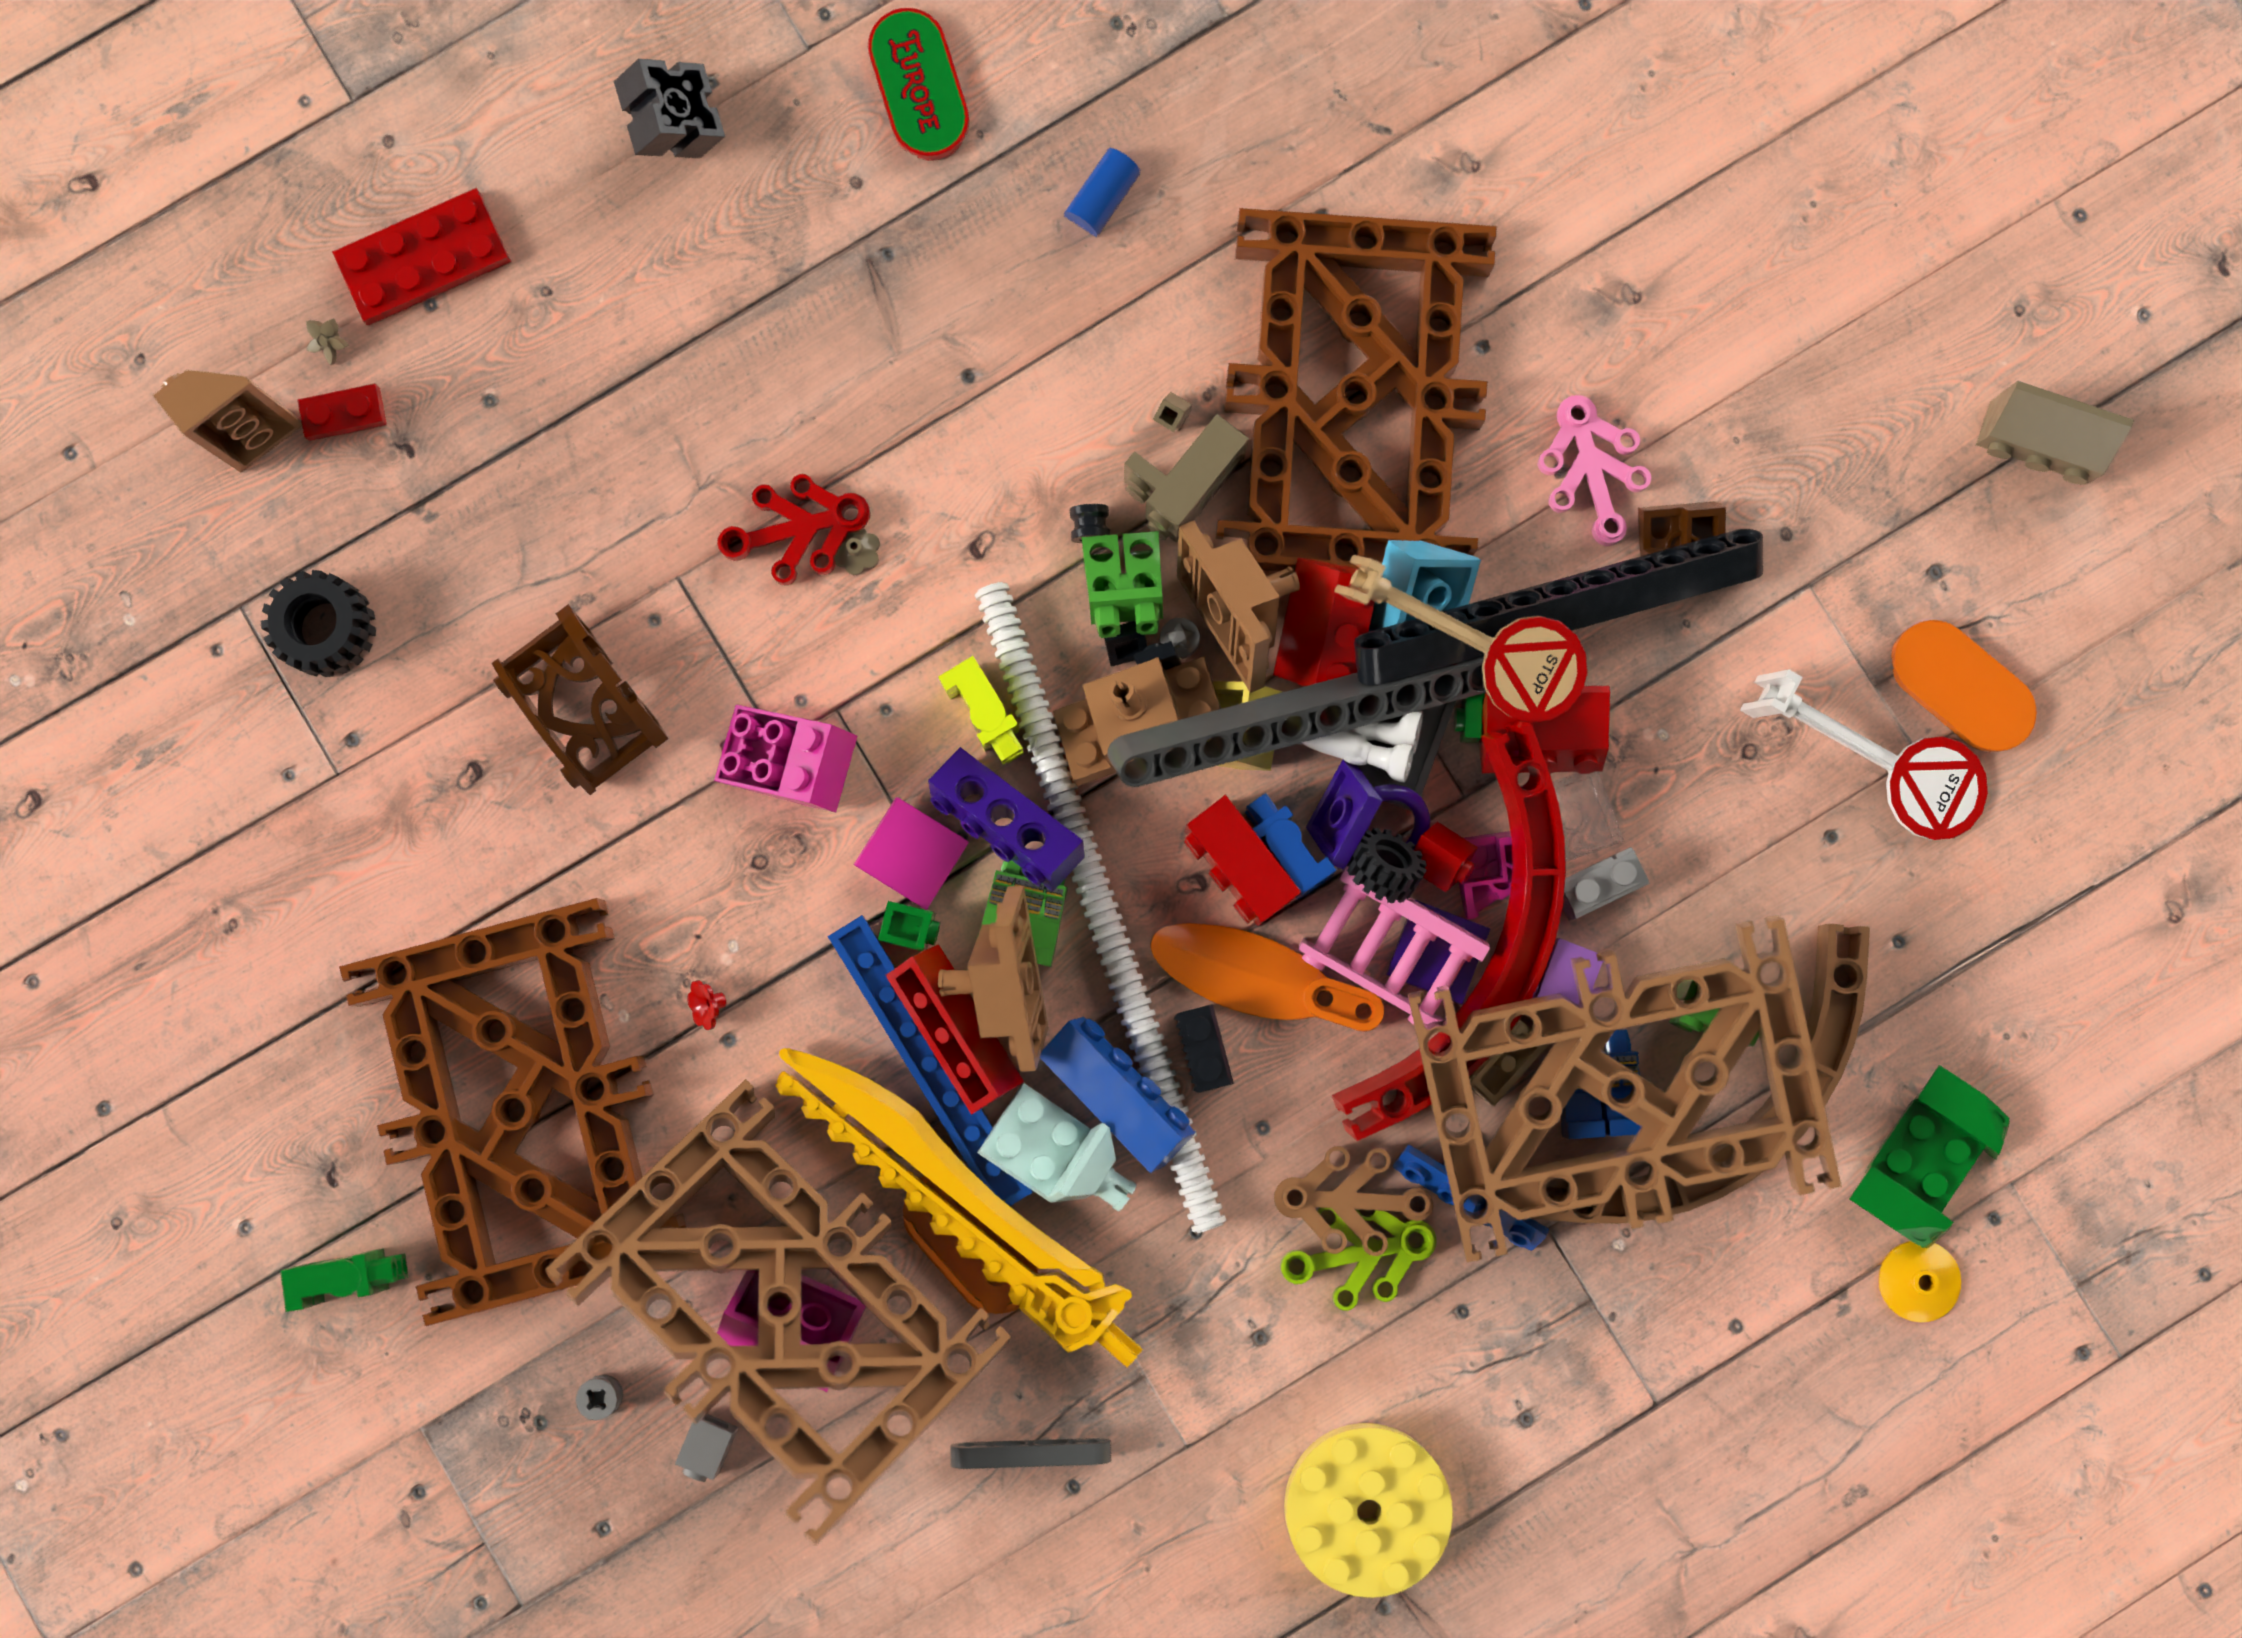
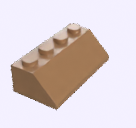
M186 370L182 374L178 373L166 379L161 386L162 389L153 395L183 435L240 473L302 427V422L297 416L245 376Z

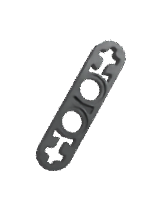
M1106 1438L956 1443L950 1445L951 1467L956 1469L1106 1464L1111 1462V1440Z

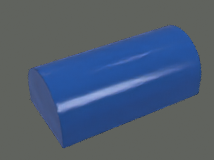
M1108 148L1065 210L1064 217L1097 238L1139 177L1140 169L1138 165L1121 151Z

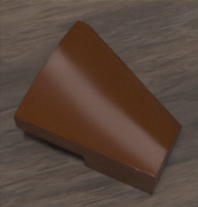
M1712 501L1638 508L1640 556L1726 533V507Z

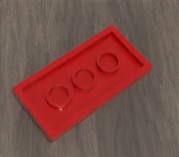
M477 187L332 251L359 314L367 326L511 262Z

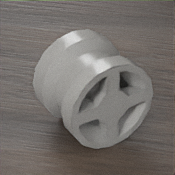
M595 1376L579 1388L576 1396L577 1409L587 1419L595 1421L605 1419L618 1410L623 1400V1390L618 1380L612 1376Z

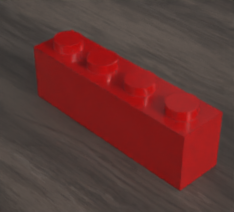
M938 944L910 957L885 976L972 1115L1022 1084L1024 1080L997 1037L981 1038L975 1004L971 995H940L939 991L943 988L938 987L939 971L955 969Z

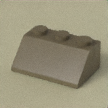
M2017 381L1990 401L1976 445L1988 449L1987 453L1996 458L2009 459L2012 457L2024 461L2025 466L2029 469L2040 472L2050 470L2062 474L2063 479L2067 482L2084 485L2105 474L2131 430L2134 420Z

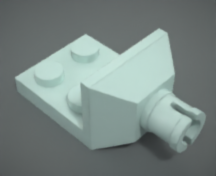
M1025 1083L1019 1087L977 1152L1050 1203L1085 1199L1095 1195L1112 1205L1119 1212L1130 1199L1127 1197L1128 1193L1133 1194L1137 1186L1136 1183L1131 1180L1129 1181L1112 1168L1116 1157L1109 1126L1101 1123L1090 1129Z

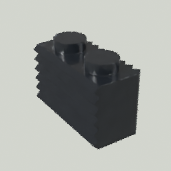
M1213 1004L1177 1013L1174 1020L1178 1021L1176 1027L1180 1029L1178 1035L1182 1037L1180 1043L1184 1045L1182 1049L1186 1053L1184 1059L1188 1060L1186 1066L1190 1068L1188 1073L1192 1076L1190 1082L1195 1084L1192 1090L1201 1093L1234 1084Z

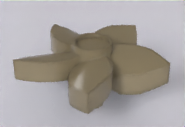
M333 318L324 323L315 320L307 321V331L314 338L310 341L307 350L313 353L323 350L330 365L335 364L336 350L349 346L344 339L339 337L338 325Z

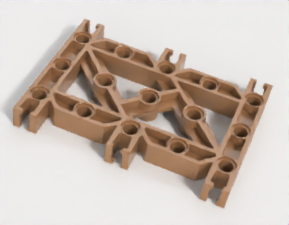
M1777 915L1765 918L1768 929H1771L1773 950L1759 954L1756 952L1751 933H1755L1752 921L1735 924L1744 964L1743 969L1722 958L1637 976L1624 993L1616 954L1611 950L1597 953L1596 957L1597 961H1603L1606 964L1608 985L1606 987L1589 989L1583 969L1591 967L1590 959L1585 960L1583 957L1570 959L1579 997L1578 1004L1562 994L1556 993L1472 1011L1461 1028H1458L1448 985L1436 987L1437 991L1434 992L1435 1000L1443 999L1445 1019L1429 1024L1423 1022L1418 1004L1422 1003L1421 999L1424 998L1423 991L1407 993L1467 1262L1482 1259L1481 1251H1476L1475 1244L1471 1245L1470 1227L1481 1226L1486 1223L1492 1225L1496 1240L1488 1242L1490 1250L1494 1249L1496 1256L1508 1254L1499 1216L1500 1209L1518 1220L1606 1203L1619 1185L1627 1221L1632 1229L1644 1227L1642 1211H1637L1635 1195L1638 1192H1648L1652 1189L1655 1191L1659 1207H1655L1657 1223L1674 1221L1665 1182L1666 1175L1683 1186H1689L1773 1169L1785 1154L1791 1186L1799 1195L1815 1192L1813 1183L1808 1184L1805 1181L1803 1160L1819 1156L1824 1173L1817 1175L1818 1183H1824L1829 1189L1842 1187L1783 918ZM1777 962L1780 968L1778 978L1774 982L1763 983L1761 979L1762 968L1767 963ZM1685 980H1694L1697 985L1695 996L1689 1000L1678 999V985ZM1603 997L1613 999L1614 1010L1609 1016L1599 1018L1594 1015L1593 1007L1598 999ZM1720 1008L1694 1049L1683 1058L1680 1070L1666 1091H1663L1635 1073L1631 1068L1624 1066L1602 1052V1049L1616 1029ZM1527 1015L1532 1018V1027L1528 1033L1517 1035L1510 1030V1024L1516 1016ZM1437 1032L1448 1034L1451 1037L1450 1046L1442 1052L1431 1050L1428 1047V1040L1433 1034ZM1758 1032L1776 1117L1690 1134L1716 1093H1719L1726 1086L1730 1072ZM1554 1043L1529 1083L1519 1092L1516 1103L1485 1148L1466 1061ZM1788 1044L1796 1045V1059L1792 1063L1781 1064L1778 1060L1780 1050ZM1703 1062L1713 1063V1076L1707 1081H1697L1694 1077L1696 1067ZM1620 1079L1631 1081L1632 1090L1627 1097L1615 1098L1611 1095L1612 1085ZM1578 1086L1607 1104L1612 1110L1623 1114L1641 1126L1629 1147L1525 1168L1550 1128L1559 1121L1563 1108ZM1538 1096L1548 1098L1550 1100V1107L1545 1114L1533 1115L1528 1111V1105L1533 1098ZM1458 1113L1465 1115L1469 1119V1123L1463 1131L1452 1132L1446 1127V1121L1451 1115ZM1804 1127H1814V1139L1807 1145H1798L1796 1142L1798 1131ZM1720 1144H1729L1732 1146L1731 1156L1724 1162L1713 1161L1712 1153L1714 1149ZM1637 1161H1645L1650 1164L1648 1174L1641 1179H1634L1629 1176L1631 1165ZM1563 1178L1568 1182L1567 1189L1563 1194L1553 1196L1546 1192V1186L1550 1180ZM1471 1195H1480L1486 1199V1204L1481 1211L1470 1212L1464 1208L1465 1200Z
M745 1079L545 1270L548 1277L558 1285L563 1281L562 1275L580 1261L586 1263L591 1271L575 1288L570 1286L566 1290V1295L577 1306L611 1275L613 1296L677 1360L693 1359L664 1388L666 1396L677 1406L682 1401L679 1393L697 1378L702 1379L704 1384L710 1388L694 1408L689 1403L683 1407L687 1417L695 1425L728 1392H731V1415L795 1479L816 1478L785 1511V1516L794 1524L802 1519L799 1513L816 1498H820L825 1506L832 1510L817 1530L809 1528L804 1533L816 1546L1008 1345L1011 1336L999 1326L994 1332L997 1335L995 1343L982 1354L977 1353L974 1347L966 1341L978 1326L983 1330L990 1326L988 1323L990 1316L980 1308L948 1340L947 1318L883 1255H865L890 1230L892 1220L882 1213L874 1222L875 1226L864 1236L858 1237L854 1230L848 1226L861 1211L865 1214L873 1205V1202L862 1192L835 1220L828 1223V1202L765 1140L751 1141L775 1118V1107L763 1097L758 1102L761 1105V1110L746 1122H740L734 1113L746 1100L751 1104L757 1100V1097L754 1095V1087ZM720 1126H728L735 1132L731 1139L724 1142L714 1139L712 1133ZM723 1167L784 1226L731 1227L718 1224L710 1228H660ZM785 1182L792 1187L793 1191L788 1197L779 1199L772 1196L769 1192L770 1188L775 1183ZM661 1183L670 1184L674 1188L671 1197L664 1200L656 1199L651 1195L654 1187ZM835 1239H844L851 1245V1250L845 1256H835L829 1251L828 1245ZM719 1240L728 1241L733 1246L731 1253L723 1258L714 1257L709 1252L711 1245ZM603 1241L612 1245V1252L605 1259L598 1260L590 1256V1250L596 1243ZM801 1269H828L902 1343L849 1344L838 1341L831 1344L801 1345ZM732 1270H759L758 1345L730 1346L656 1271H712L722 1274ZM902 1296L908 1300L911 1308L905 1314L898 1315L889 1310L887 1302L892 1297ZM785 1298L791 1303L792 1309L785 1316H774L768 1310V1305L772 1300ZM656 1300H666L671 1304V1310L664 1318L657 1319L648 1314L649 1306ZM954 1354H962L968 1359L970 1369L965 1373H954L948 1367L947 1359ZM842 1356L849 1360L851 1369L845 1375L836 1376L828 1370V1362L833 1357ZM722 1358L730 1363L731 1368L726 1376L713 1378L707 1373V1366L714 1359ZM860 1387H904L840 1455L774 1390L810 1388L843 1390ZM896 1415L905 1416L911 1422L910 1432L903 1436L894 1435L888 1429L887 1422L889 1419ZM778 1417L786 1419L791 1425L788 1435L780 1439L771 1437L766 1431L768 1423ZM838 1477L846 1479L851 1485V1493L841 1500L832 1498L827 1492L828 1483Z

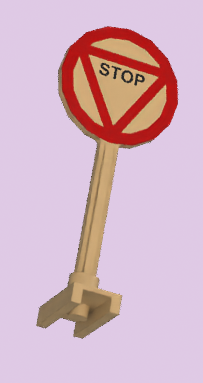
M1352 555L1349 562L1360 568L1353 574L1350 588L1338 584L1334 592L1347 599L1366 605L1370 599L1379 604L1384 601L1483 652L1485 655L1482 663L1484 688L1492 703L1508 717L1528 723L1550 721L1568 711L1582 694L1588 674L1586 652L1577 635L1562 622L1542 616L1519 618L1501 628L1496 636L1491 638L1391 586V581L1382 577L1386 566L1370 558Z

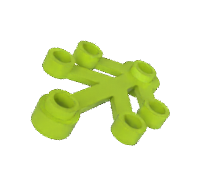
M1319 1207L1317 1209L1319 1214L1324 1210L1333 1211L1335 1219L1329 1226L1331 1229L1342 1231L1346 1239L1354 1245L1345 1247L1342 1252L1337 1254L1325 1251L1307 1255L1301 1250H1292L1283 1256L1280 1269L1284 1278L1290 1283L1303 1284L1312 1277L1314 1271L1358 1262L1345 1284L1338 1286L1332 1295L1333 1302L1337 1308L1349 1311L1357 1305L1360 1290L1382 1256L1398 1253L1387 1274L1378 1277L1372 1285L1374 1296L1382 1302H1389L1397 1296V1286L1412 1262L1424 1260L1434 1252L1437 1238L1433 1228L1422 1220H1410L1403 1223L1386 1211L1374 1210L1370 1216H1363L1359 1209H1355L1365 1221L1373 1220L1394 1235L1387 1238L1388 1247L1382 1255L1372 1256L1364 1251L1362 1241L1332 1208ZM1414 1232L1420 1233L1423 1237L1422 1244L1416 1248L1411 1247L1408 1243L1409 1236ZM1371 1236L1367 1242L1368 1248L1373 1252L1380 1250L1382 1240H1376ZM1293 1259H1301L1303 1261L1304 1269L1301 1273L1293 1274L1290 1272L1289 1263ZM1387 1281L1392 1285V1292L1388 1296H1380L1378 1286L1380 1283ZM1348 1290L1352 1293L1353 1299L1350 1304H1339L1338 1295L1341 1291Z

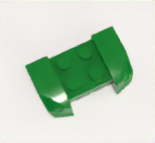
M1939 1065L1921 1092L1910 1102L1867 1166L1868 1169L1849 1200L1920 1247L1930 1248L1952 1227L1951 1225L1954 1222L1942 1214V1211L1982 1151L1984 1150L1989 1156L1997 1160L2009 1129V1117L1986 1095Z

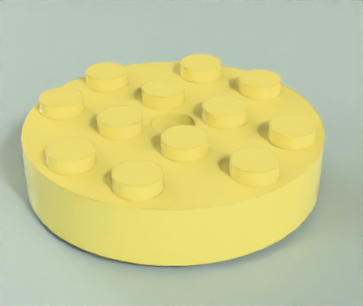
M1358 1423L1342 1426L1324 1434L1314 1441L1300 1456L1290 1474L1285 1492L1284 1512L1286 1525L1299 1558L1307 1569L1320 1581L1345 1594L1358 1597H1383L1408 1589L1423 1579L1433 1569L1442 1556L1449 1540L1453 1507L1449 1487L1441 1469L1420 1443L1404 1432L1389 1426L1374 1423ZM1365 1500L1376 1501L1378 1503V1509L1375 1513L1377 1519L1373 1516L1370 1518L1360 1517L1357 1514L1359 1505Z

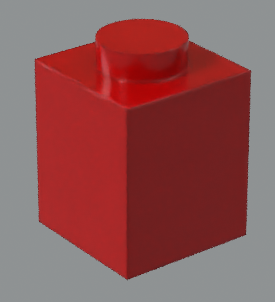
M1437 821L1421 835L1413 851H1421L1423 854L1421 860H1426L1427 866L1425 869L1427 871L1423 878L1444 892H1447L1457 882L1463 885L1470 877L1476 866L1471 860L1478 847Z

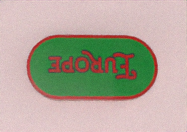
M900 8L890 11L882 16L873 26L868 39V52L894 137L902 149L907 153L910 152L916 155L917 158L928 161L946 158L956 152L962 145L961 142L967 135L970 121L966 101L944 32L939 23L922 10Z

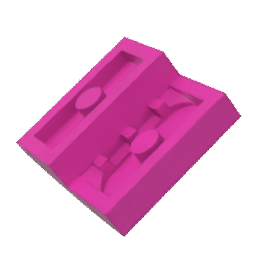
M896 797L853 865L927 910L969 841Z

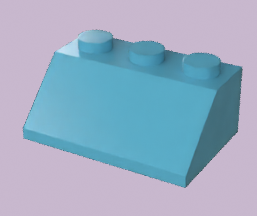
M1388 540L1382 565L1386 566L1382 577L1390 580L1391 586L1442 612L1469 604L1481 560L1475 556L1424 541ZM1384 601L1380 604L1375 602L1368 632L1417 618Z

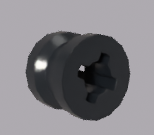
M1082 504L1069 508L1070 518L1074 521L1075 527L1071 531L1072 542L1082 543V537L1110 535V529L1106 527L1105 521L1109 516V507L1107 505Z

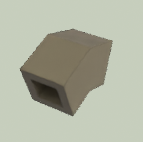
M1170 392L1163 399L1153 420L1173 432L1179 431L1191 412L1192 404ZM1169 409L1178 413L1176 419L1166 414Z

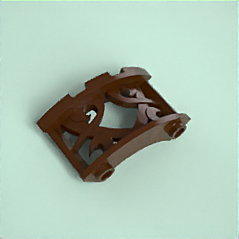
M568 604L556 613L559 619L557 622L503 662L499 659L492 662L498 674L493 681L506 698L509 699L512 696L544 742L564 765L560 771L574 789L581 785L589 795H592L597 791L596 787L652 745L657 748L669 738L658 719L638 697L628 682L624 681L622 684H618L622 679L611 666L613 662L605 653L589 627ZM578 658H582L584 661V667L578 673L569 672L563 667L565 662L573 667L574 661ZM542 660L548 664L545 672L534 666ZM528 670L531 671L534 675L533 680L529 684H523L519 677ZM559 675L572 682H589L598 677L603 682L596 689L591 700V715L595 724L575 723L554 716L553 696ZM538 694V710L529 696ZM608 700L614 701L617 705L615 713L608 714L605 712L611 723H605L601 712L602 704ZM553 731L572 736L566 747ZM641 731L639 735L618 750L613 738ZM595 739H603L611 756L589 771L581 763L579 752L583 748H589L592 757L596 759L599 755V746Z

